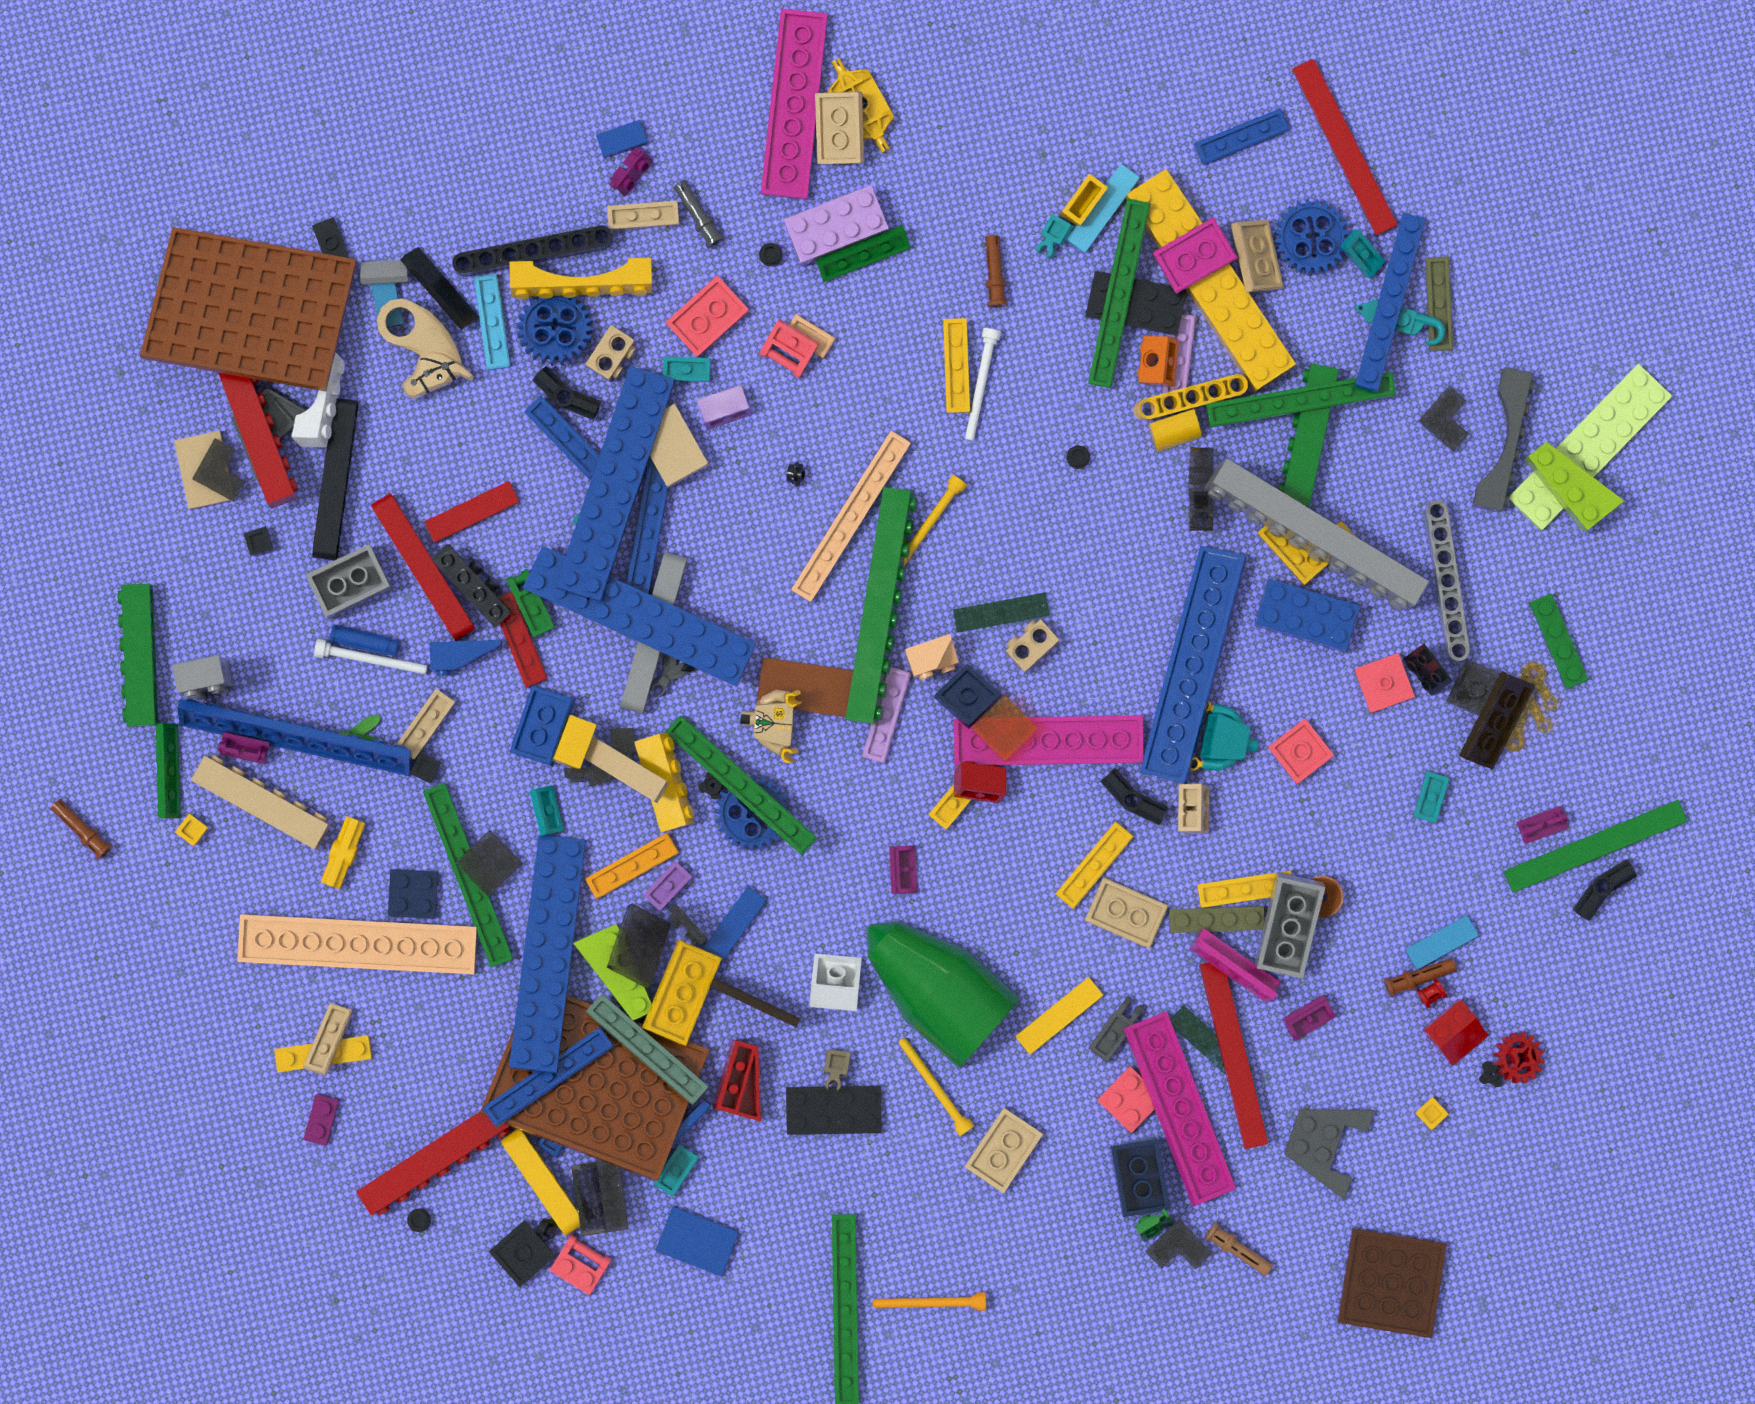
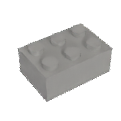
M370 544L306 574L319 605L328 619L393 589Z
M219 655L172 665L177 693L185 696V698L203 699L206 698V693L221 695L229 693V688H234L229 661Z

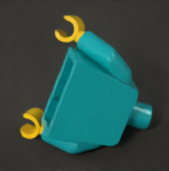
M1208 702L1209 707L1205 713L1208 714L1200 754V758L1204 759L1202 761L1198 757H1194L1193 759L1198 762L1196 768H1191V771L1198 770L1199 768L1222 771L1235 765L1237 760H1244L1246 751L1252 753L1257 751L1258 740L1249 737L1250 727L1244 724L1243 718L1234 709L1219 704L1211 705V702Z

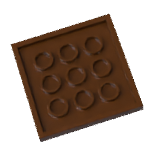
M1352 1228L1337 1323L1432 1338L1447 1244Z

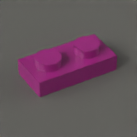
M315 1094L303 1140L327 1146L339 1104L338 1099Z

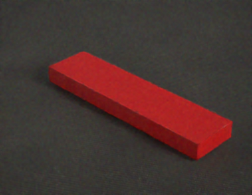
M507 481L424 522L434 543H437L520 502L510 481Z
M510 592L500 596L499 598L512 611L500 626L525 688L547 680L548 678L513 593Z

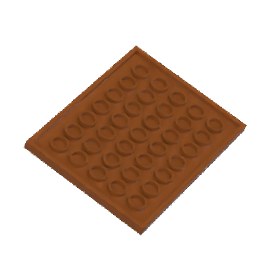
M568 995L566 998L559 1055L601 1027L586 1014V1010L591 1004ZM634 1021L639 1027L642 1028V1023ZM601 1027L614 1045V1048L504 1124L658 1182L689 1103ZM514 1029L482 1107L535 1072L509 1069ZM643 1029L699 1078L710 1049L689 1041L686 1046H683ZM481 1108L480 1115L487 1117V1115Z

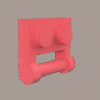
M779 319L759 355L764 358L766 356L792 371L794 376L800 378L819 342ZM774 344L800 360V363L797 364L772 349V345Z
M571 1234L549 1271L590 1296L612 1258L607 1255L605 1257L578 1241V1237ZM571 1248L599 1264L600 1266L597 1271L570 1255Z

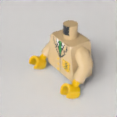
M776 689L762 696L756 702L755 712L741 711L740 725L754 726L753 737L761 745L782 757L785 763L796 762V760L792 759L790 754H796L798 750L796 748L788 749L787 746L791 747L794 707L802 703L797 701L795 696L800 695L801 692L799 690L789 692Z

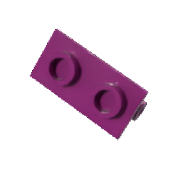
M638 147L635 150L632 149L623 161V164L628 167L627 170L619 166L610 178L611 182L609 185L613 189H617L625 197L628 192L633 190L642 174L649 169L653 159Z
M223 732L218 751H220V755L266 764L270 742Z
M1561 806L1516 822L1524 844L1569 828L1567 824L1568 818L1566 813L1562 811Z

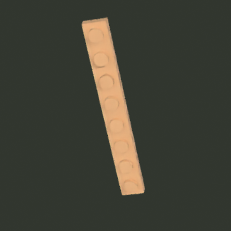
M890 431L791 591L809 602L813 601L911 445L909 441Z

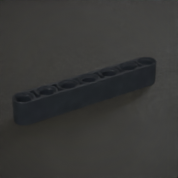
M599 225L461 252L454 256L452 266L458 275L468 277L509 269V262L533 261L534 264L605 250L612 245L613 236L608 227ZM600 232L608 234V240L604 243L596 241V236ZM576 237H583L585 239V244L580 248L573 246V240ZM554 241L562 243V248L558 252L550 250V245ZM530 246H537L539 248L538 254L534 257L527 255V249ZM508 250L516 252V257L512 261L504 259V254ZM484 255H491L493 257L492 263L488 266L481 264V258ZM462 259L470 261V265L466 270L458 269V263Z
M342 398L336 399V414L332 419V433L326 448L312 550L313 558L332 561L338 558L358 415V401Z

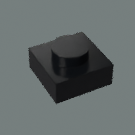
M266 526L243 533L251 557L274 550Z
M420 752L410 774L432 784L442 763Z

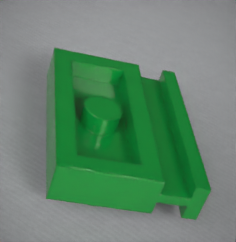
M1165 1208L1162 1209L1163 1213L1158 1217L1156 1214L1152 1216L1148 1214L1138 1220L1139 1224L1135 1227L1144 1243L1164 1231L1163 1227L1165 1225H1173Z

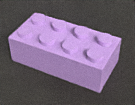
M872 185L784 219L785 227L801 267L815 262L817 258L889 231Z

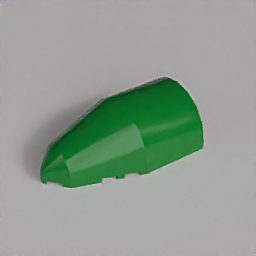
M900 921L871 924L867 928V957L903 1019L957 1068L961 1067L1021 998L973 954L962 947Z

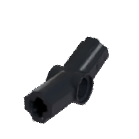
M547 366L541 369L532 379L559 408L594 421L601 401L572 390ZM562 392H568L571 395L568 403L563 404L558 401V397Z
M1116 768L1100 781L1125 811L1160 825L1168 807L1137 792ZM1132 794L1137 797L1138 803L1136 807L1130 808L1125 804V797Z
M1625 859L1601 875L1594 877L1572 910L1582 918L1590 921L1608 895L1637 877L1634 868L1628 860ZM1599 880H1603L1607 884V889L1604 893H1600L1596 889V883Z

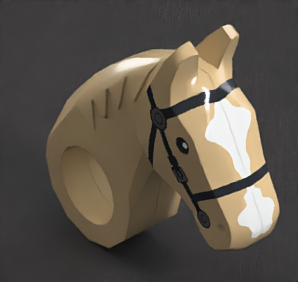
M405 299L390 300L380 309L377 325L378 331L383 338L390 344L408 349L420 355L414 373L402 384L404 393L409 398H420L449 385L459 377L470 381L474 378L471 372L462 365L459 352L451 335L430 311ZM397 309L409 310L414 316V328L406 336L398 337L392 335L387 328L388 316Z

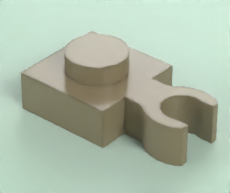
M827 1049L824 1074L830 1075L825 1084L827 1091L831 1083H836L838 1085L837 1092H840V1076H848L851 1052Z

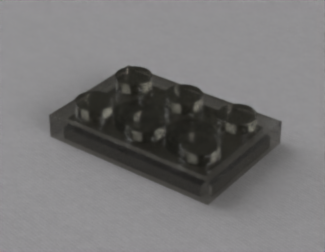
M633 903L627 905L607 968L645 988L651 986L671 923Z

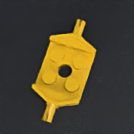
M841 58L836 59V61L834 60L832 64L838 73V78L827 93L862 92V98L868 103L867 107L863 110V140L876 141L881 153H885V149L888 151L890 147L883 136L894 120L892 111L869 70L849 71L848 69L846 70Z

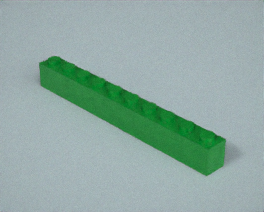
M883 487L845 718L850 722L878 726V720L881 721L883 717L881 702L882 697H885L887 693L885 677L891 669V660L888 659L889 653L893 651L895 637H892L893 628L897 627L899 620L896 610L897 604H901L902 601L901 581H904L906 577L904 559L908 558L910 553V544L907 543L908 537L912 535L914 521H911L912 512L916 511L918 503L915 494L909 490Z

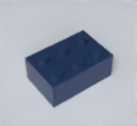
M1158 1138L1111 1145L1110 1151L1122 1217L1158 1212L1164 1208L1165 1210H1170Z

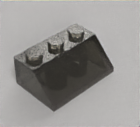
M601 1160L571 1165L581 1235L589 1236L630 1229L622 1169Z

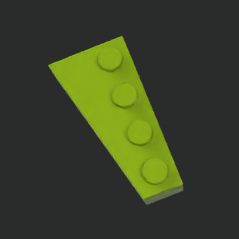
M1545 442L1524 459L1583 533L1624 502L1623 499L1548 442Z
M618 924L573 943L632 1020L648 1014L652 1001Z

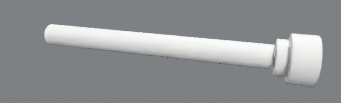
M983 328L981 338H983V343L985 344L965 439L973 441L975 438L993 347L997 344V341H1000L1001 331Z
M317 639L314 650V657L322 659L331 655L426 674L428 666L424 664L331 646V643H327V640Z

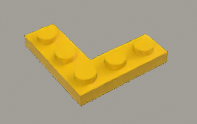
M1342 521L1337 524V526L1354 535ZM1266 526L1257 532V535L1303 585L1328 565V563L1322 560L1317 562L1308 556L1309 552L1302 548L1301 550L1293 548L1288 544L1289 540L1284 537L1278 538L1268 532L1269 528Z

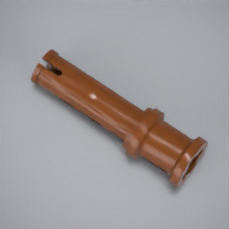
M986 236L988 268L986 288H988L989 293L987 307L1008 306V301L1005 300L1004 287L1006 286V281L1003 279L1000 236Z
M62 799L57 800L51 806L50 810L81 839V845L83 847L87 846L96 855L95 858L98 861L105 857L113 848L111 843L107 844L98 835L99 831L97 829H91Z
M1451 957L1413 972L1405 970L1401 975L1390 979L1385 977L1384 983L1390 998H1393L1397 993L1406 990L1413 991L1415 986L1453 972L1455 973L1457 968Z

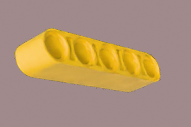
M1235 374L1145 398L1134 405V415L1139 420L1145 421L1239 396L1247 390L1248 382L1243 375ZM1233 379L1239 383V390L1237 392L1233 391L1230 386ZM1211 385L1217 389V396L1215 398L1211 397L1208 393ZM1188 391L1195 395V402L1193 404L1189 403L1186 399ZM1166 397L1173 401L1171 410L1164 406V399ZM1144 403L1148 404L1151 408L1149 416L1142 412V405Z
M516 1129L500 1140L565 1236H568L586 1223L524 1131Z

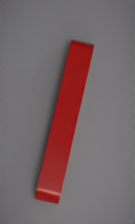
M388 493L372 503L373 511L453 639L458 641L476 630L393 495Z

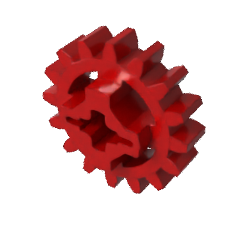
M1516 1032L1509 1033V1037L1504 1036L1501 1038L1503 1044L1498 1043L1495 1045L1499 1052L1493 1053V1056L1498 1057V1061H1495L1493 1064L1500 1066L1498 1074L1505 1073V1081L1512 1079L1513 1084H1517L1520 1081L1521 1083H1528V1078L1530 1080L1536 1079L1534 1072H1542L1539 1064L1545 1063V1060L1540 1059V1055L1544 1053V1050L1537 1049L1541 1043H1533L1534 1036L1529 1035L1526 1037L1525 1032H1520L1518 1035ZM1520 1042L1516 1047H1511L1513 1043ZM1521 1069H1527L1524 1073L1518 1074V1071H1521Z

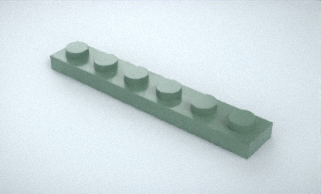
M603 994L586 1010L588 1016L692 1106L708 1090L709 1086Z

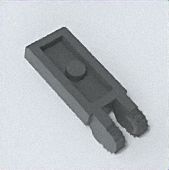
M1129 996L1125 998L1118 1010L1113 1012L1088 1047L1089 1050L1106 1062L1110 1060L1126 1037L1123 1028L1135 1024L1134 1021L1144 1008L1142 1005L1137 1006L1129 1019L1122 1015L1125 1008L1131 1003L1132 998Z

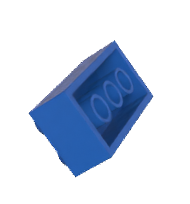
M1268 579L1254 626L1344 653L1347 651L1360 606Z

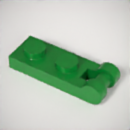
M528 569L521 571L522 574L515 577L510 576L506 580L531 634L535 638L554 629L555 626L542 598L527 590H519L518 585L525 583L529 575Z

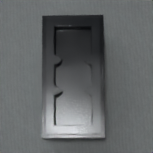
M334 217L312 225L323 254L350 258Z

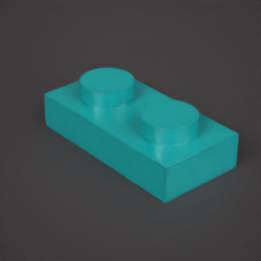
M1354 229L1340 246L1366 278L1371 279L1385 263V260L1360 230Z
M663 356V376L679 382L710 383L711 359Z
M1426 771L1412 817L1432 823L1437 822L1450 778Z
M553 785L529 790L540 836L564 831Z
M679 1144L664 1166L659 1181H654L653 1184L673 1197L699 1156Z

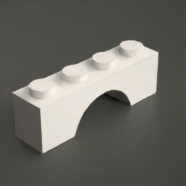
M335 353L326 392L318 390V395L313 405L307 411L296 415L292 438L301 447H327L328 439L331 437V424L336 414L335 404L340 393L341 375L345 370L344 360L337 353Z

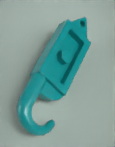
M1372 299L1371 302L1355 305V309L1366 319V323L1372 324L1378 300ZM1401 307L1395 328L1396 332L1411 336L1418 334L1424 324L1435 327L1438 331V336L1434 340L1426 341L1427 345L1432 346L1439 344L1444 339L1446 332L1444 324L1437 318Z

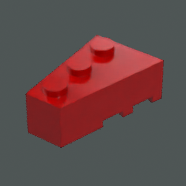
M735 1039L731 1040L713 1108L761 1122L758 1046Z

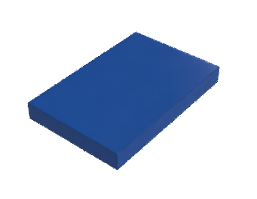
M532 685L509 752L553 767L555 763L553 758L576 699Z
M672 1206L655 1251L722 1277L739 1232Z

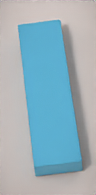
M1120 164L1106 184L1108 189L1081 226H1075L1066 241L1085 254L1140 177Z
M498 275L474 277L487 370L511 367Z

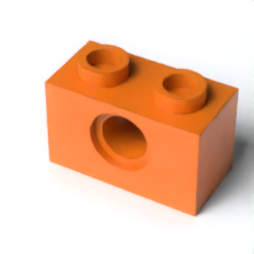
M1143 336V342L1140 346L1141 361L1138 368L1139 383L1147 386L1174 387L1179 340L1168 336Z

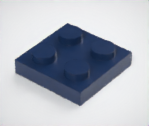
M968 664L934 695V699L968 729L1001 698V693Z
M390 869L388 917L436 919L438 872Z

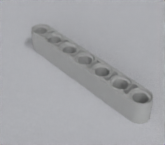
M1434 500L1426 506L1424 517L1445 652L1450 661L1461 662L1468 657L1470 648L1449 513L1444 502ZM1431 506L1440 507L1442 511L1441 517L1435 518L1431 515ZM1436 529H1441L1445 532V539L1443 541L1435 539L1434 531ZM1438 553H1446L1449 556V562L1441 564L1437 559ZM1444 575L1452 578L1453 584L1449 588L1444 587L1441 583V578ZM1450 598L1456 602V609L1454 611L1446 609V599ZM1450 622L1459 624L1460 631L1458 634H1452L1449 631L1448 625ZM1454 645H1459L1463 648L1462 657L1459 658L1453 655L1452 648Z
M669 552L664 553L652 596L675 606L688 561L687 557ZM638 642L620 708L641 714L644 713L661 652Z

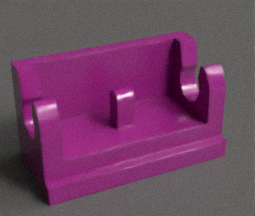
M915 846L889 847L891 894L917 893Z
M1321 995L1281 1020L1293 1040L1296 1041L1336 1017L1325 996Z

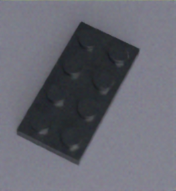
M1095 271L1085 318L1101 321L1111 274ZM1135 279L1125 326L1178 336L1187 289L1175 294L1173 288L1169 285Z
M881 1085L841 1086L840 1092H837V1086H829L828 1091L826 1086L786 1087L787 1135L882 1133Z

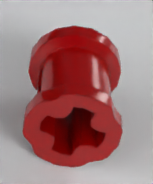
M1438 979L1433 980L1434 983L1428 987L1416 990L1426 1009L1438 999L1447 998V994Z

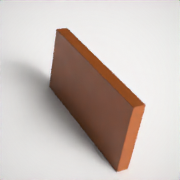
M763 657L757 701L762 696L776 689L789 692L799 690L801 694L795 696V699L802 703L795 706L794 710L846 718L853 670Z

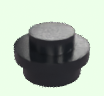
M767 243L761 247L759 258L764 265L773 267L782 260V250L777 244Z
M1076 445L1068 450L1066 459L1072 468L1082 469L1089 463L1090 454L1085 447Z
M417 1208L409 1213L407 1224L411 1230L423 1232L429 1228L431 1216L426 1210Z
M544 1218L539 1223L536 1234L540 1236L542 1241L546 1242L556 1235L558 1228L554 1219Z

